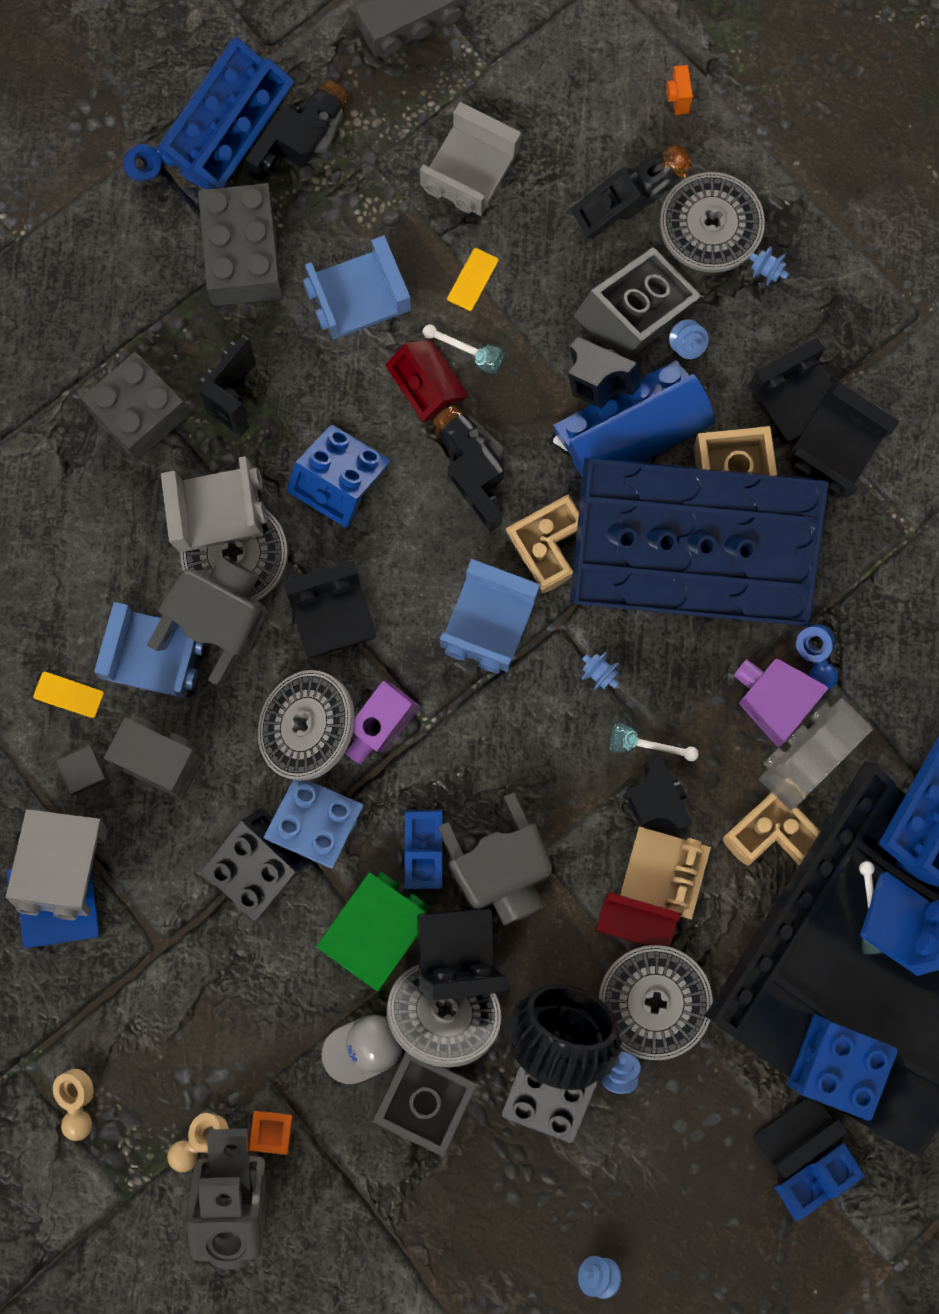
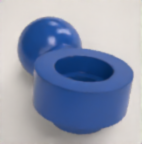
M139 144L130 148L123 158L125 172L130 178L139 182L155 177L160 171L161 163L167 166H176L160 151L146 144ZM136 158L144 162L143 170L137 168L135 164Z
M812 624L800 632L796 640V648L803 659L813 663L809 677L828 687V690H831L837 684L838 672L833 665L827 662V658L835 648V637L826 626ZM813 636H818L822 639V647L817 648L812 644L811 639Z

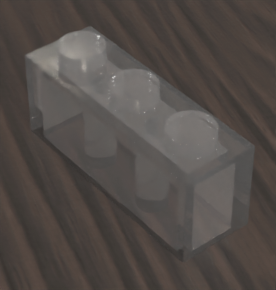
M842 697L832 707L825 703L810 717L815 724L809 730L802 725L787 740L792 746L785 753L778 748L763 763L768 770L759 780L790 811L874 730Z

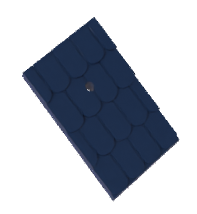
M584 458V475L580 496V513L578 516L570 602L579 605L800 626L810 625L828 481L751 472Z

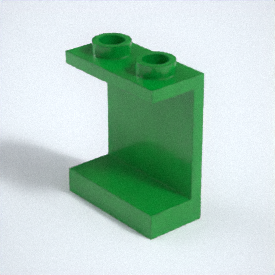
M369 872L316 948L380 993L387 983L388 977L418 936L417 916L426 913L430 906L412 893L407 899L395 891L399 884L384 873L380 872L376 877Z

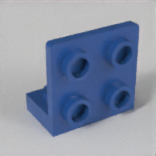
M331 425L295 462L286 492L347 528L355 518L362 496L388 468L390 459Z
M92 868L84 901L91 909L89 917L77 915L76 920H64L53 916L54 912L40 910L39 915L20 913L22 940L25 948L97 938L100 935ZM12 869L6 870L8 885Z
M881 873L860 933L861 937L916 976L939 970V900L929 902L890 873Z
M814 1014L787 1086L805 1097L870 1121L874 1116L898 1050L894 1046Z

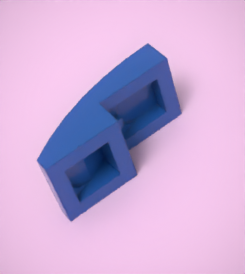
M405 810V889H442V837L438 831V826L442 825V810Z
M840 1143L775 1185L774 1188L796 1221L805 1218L827 1200L837 1198L863 1179L865 1175L845 1143Z

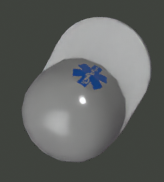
M373 1014L364 1016L334 1030L324 1042L322 1062L327 1073L336 1081L344 1084H356L378 1075L395 1065L402 1055L403 1048L394 1038L387 1016Z

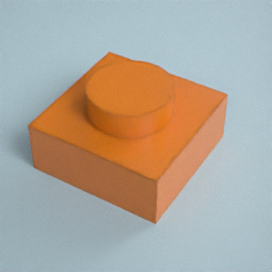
M688 65L674 66L672 78L666 82L668 102H673L675 115L687 114L690 111L693 94Z
M255 1110L253 1113L249 1151L288 1155L293 1115Z

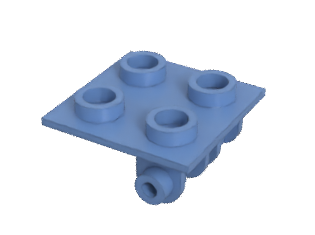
M293 780L263 839L333 869L349 834L353 833L357 825V818L364 804L309 780Z

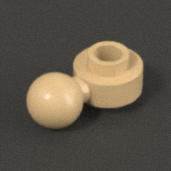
M71 1069L59 1075L53 1083L55 1100L63 1109L67 1110V1114L61 1122V1130L64 1136L72 1141L83 1140L90 1134L92 1129L91 1117L87 1112L83 1111V1106L87 1105L93 1097V1084L89 1076L79 1069Z
M210 1113L198 1115L190 1125L189 1141H178L170 1147L167 1155L170 1167L177 1172H187L194 1168L195 1163L198 1161V1153L208 1154V1130L229 1129L226 1120L219 1115Z

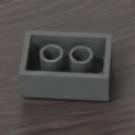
M269 184L198 190L207 291L212 306L282 299L273 202Z

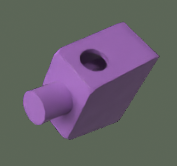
M746 659L733 675L750 689L739 704L778 747L789 738L828 690V687L779 659H775L765 672Z
M382 681L355 717L353 733L356 736L349 743L345 754L361 765L373 749L377 752H385L419 711L421 706L394 684ZM378 720L381 724V730L377 735H374L371 726Z

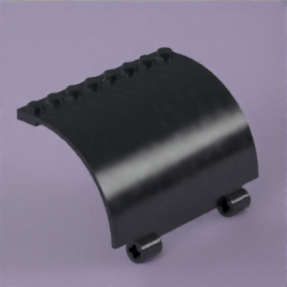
M865 761L706 1012L705 1017L788 1077L791 1075L814 1014L894 1046L898 1052L872 1120L868 1121L847 1112H842L899 1147L921 1158L939 1129V970L916 976L861 937L860 933L868 912V902L864 875L860 873L859 866L864 861H869L874 865L875 870L872 874L874 890L879 875L884 872L890 873L929 902L939 900V887L918 880L895 865L897 859L879 845L882 836L906 794L897 788V784L879 767Z

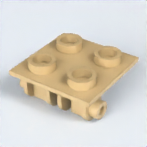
M638 827L620 895L682 913L681 917L692 920L711 847L702 845L701 841L687 838V840Z

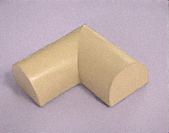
M569 494L505 529L536 583L540 584L539 589L542 593L557 588L573 575L571 567L556 544L577 532L579 511Z
M777 787L723 837V841L732 854L746 865H750L775 841L800 865L821 831Z

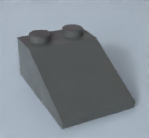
M652 247L592 289L574 314V317L605 349H612L620 356L631 360L647 348L702 296Z

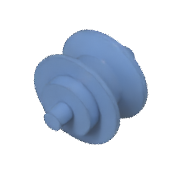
M771 246L766 252L761 250L759 255L752 253L749 257L754 262L751 268L755 270L752 278L762 274L767 277L766 286L771 281L777 282L779 277L786 280L789 275L788 272L784 271L786 263L783 260L786 255L783 254L779 258L772 256Z
M689 319L678 322L672 328L669 335L671 348L685 359L699 357L706 350L709 342L707 331L697 322Z
M607 652L601 656L595 654L592 658L586 654L582 658L586 663L582 669L585 672L582 680L591 677L596 682L594 691L600 687L605 689L609 685L615 689L620 684L615 680L619 674L616 669L620 664L609 665L605 661Z
M620 1052L614 1068L609 1076H604L601 1081L606 1089L614 1093L626 1094L636 1089L639 1082L640 1062L633 1055L627 1052Z
M590 1256L583 1261L579 1268L578 1283L583 1293L587 1296L608 1299L620 1287L621 1272L617 1263L612 1259Z

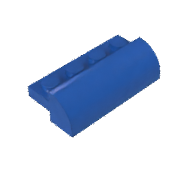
M236 36L225 47L156 149L181 169L179 174L205 190L223 188L295 81L269 58L261 59Z
M675 360L641 378V386L633 396L628 394L614 396L602 409L590 405L554 424L556 436L572 456L574 466L582 478L584 475V458L644 462L715 424L712 406L697 377L694 374L689 376L680 363Z
M939 736L879 842L882 848L897 859L895 865L918 880L939 887Z

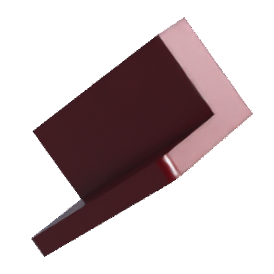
M431 339L405 343L385 364L422 422L432 420L448 403L464 400L468 396V393Z
M608 892L604 897L595 931L644 946L664 945L670 947L676 924L680 921L682 913Z

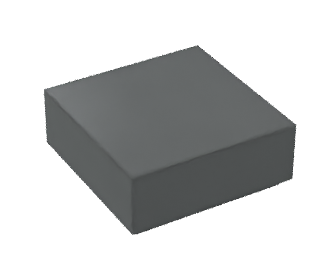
M92 746L83 748L56 761L72 796L107 781Z

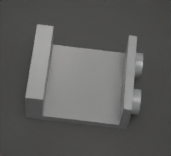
M459 102L453 112V127L430 167L423 164L420 169V185L430 195L437 198L442 196L454 202V205L461 211L466 213L474 212L482 216L520 150L521 132Z
M246 456L239 457L240 469L186 480H182L176 471L161 473L169 542L179 553L264 536L262 524L267 523V514L264 503L262 501L259 502L257 491L262 489V478L258 467L254 468Z
M26 809L6 893V899L16 907L17 912L27 915H39L40 910L54 912L53 916L64 920H76L77 915L89 917L91 909L84 901L97 843L105 844L108 831L101 819Z

